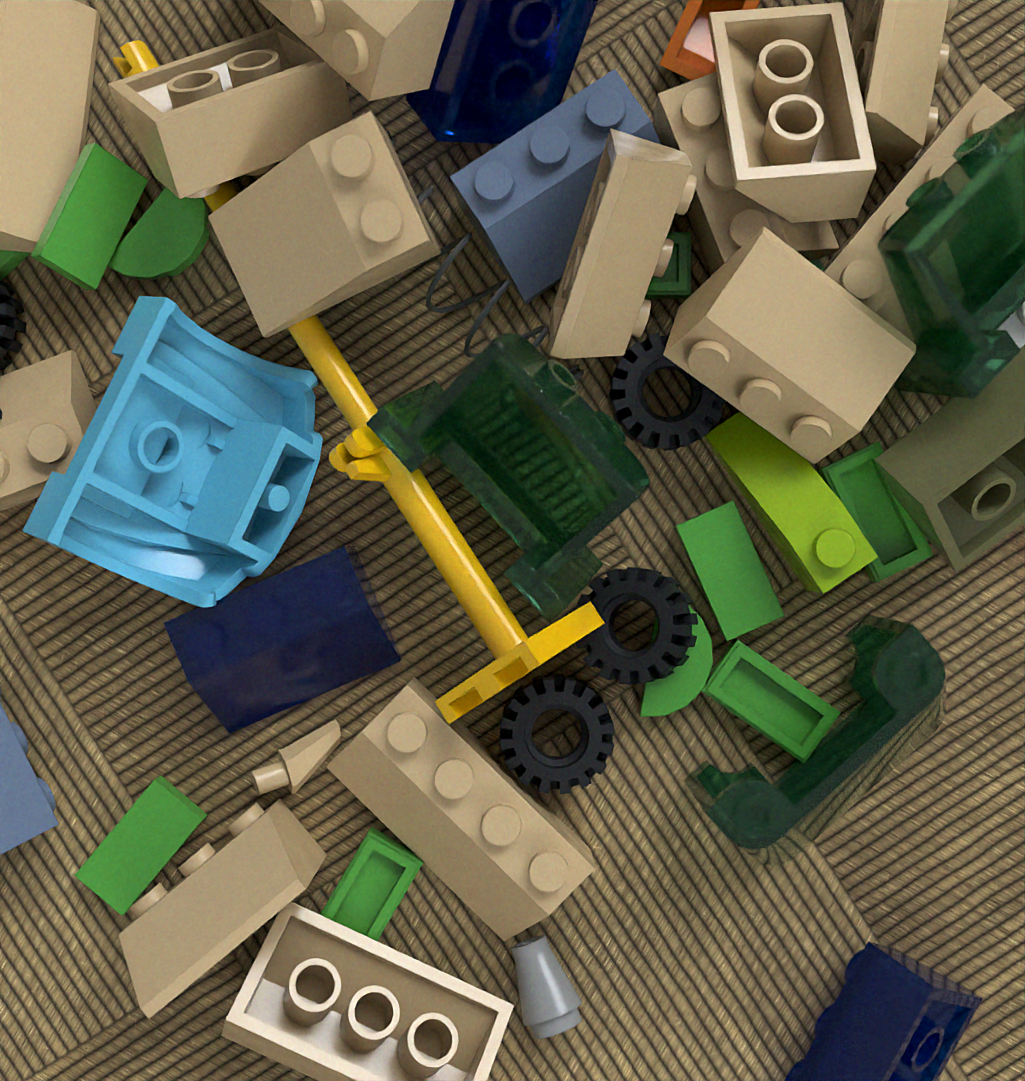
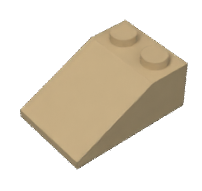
M371 111L306 143L208 216L263 337L266 338L442 253L386 130Z

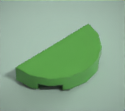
M165 187L117 246L107 267L131 280L139 281L140 279L155 280L168 275L174 277L181 274L198 259L209 238V229L207 228L209 211L203 197H184L179 199Z
M689 606L690 612H691V613H696V612ZM655 614L650 644L654 641L658 631V621ZM698 614V625H692V635L697 636L695 647H688L685 653L689 656L688 660L683 666H676L673 669L674 673L670 676L654 680V682L643 683L638 713L640 717L666 716L686 707L705 687L713 665L712 639L702 618Z

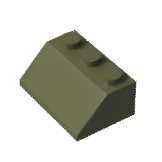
M1025 345L1000 360L995 368L961 394L949 399L939 411L907 435L898 438L888 450L875 459L894 497L948 566L956 573L1025 522Z

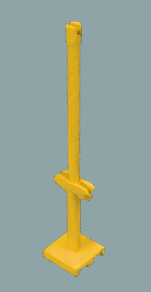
M140 40L128 42L120 47L126 58L113 57V63L123 78L160 66L147 45ZM230 180L221 183L220 188L215 193L203 197L212 212H215L238 195ZM316 314L287 328L353 430L343 443L338 444L330 451L329 460L338 471L347 472L351 480L380 481L384 484L496 659L434 701L448 724L605 624L590 601L528 638L417 466L433 450L426 439L419 441L428 432L425 421L416 414H408L385 421Z

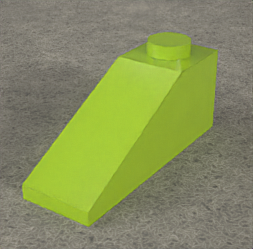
M739 411L704 436L806 591L824 594L878 558L843 503L810 463L744 413Z

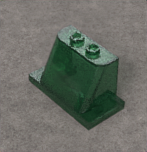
M1025 107L1009 113L991 127L973 134L961 143L953 153L956 161L940 177L927 181L906 200L908 210L879 240L878 250L914 339L913 343L916 344L914 356L893 384L898 391L975 399L1021 351L1006 330L997 329L1025 302Z
M508 332L495 338L445 390L436 381L426 384L383 405L366 424L411 473L437 457L525 552L503 574L545 620L550 623L570 605L604 565L586 545L643 495L650 486V479L642 463L624 444L626 436L621 427L602 411L595 412L578 394L579 385L571 372L558 361L553 359L547 360L525 338Z

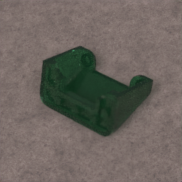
M866 615L845 634L854 646L856 660L853 671L848 673L843 680L863 703L819 742L805 763L798 760L773 784H770L751 762L741 771L727 772L717 769L705 760L684 779L685 784L707 816L728 839L758 862L770 866L782 865L798 856L927 740L944 721L946 713L944 662L937 650L913 624Z

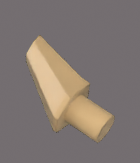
M336 719L289 746L278 750V762L251 771V778L257 794L262 795L286 785L291 794H295L340 744V725Z

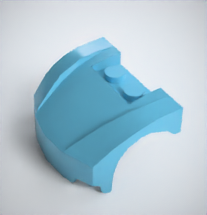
M139 296L111 352L122 360L65 475L54 471L51 472L22 532L198 607H213L216 605L217 600H222L247 576L256 577L263 573L275 559L303 511L320 460L323 441L320 433L314 431L316 396L312 388L318 385V379L310 370L270 362L220 340L198 326L180 310L175 302L167 297Z

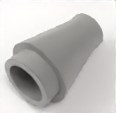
M546 935L535 936L512 946L510 949L515 961L523 1025L531 1026L535 1039L551 1037L578 1025L582 1021L578 1010L582 1000L552 952Z

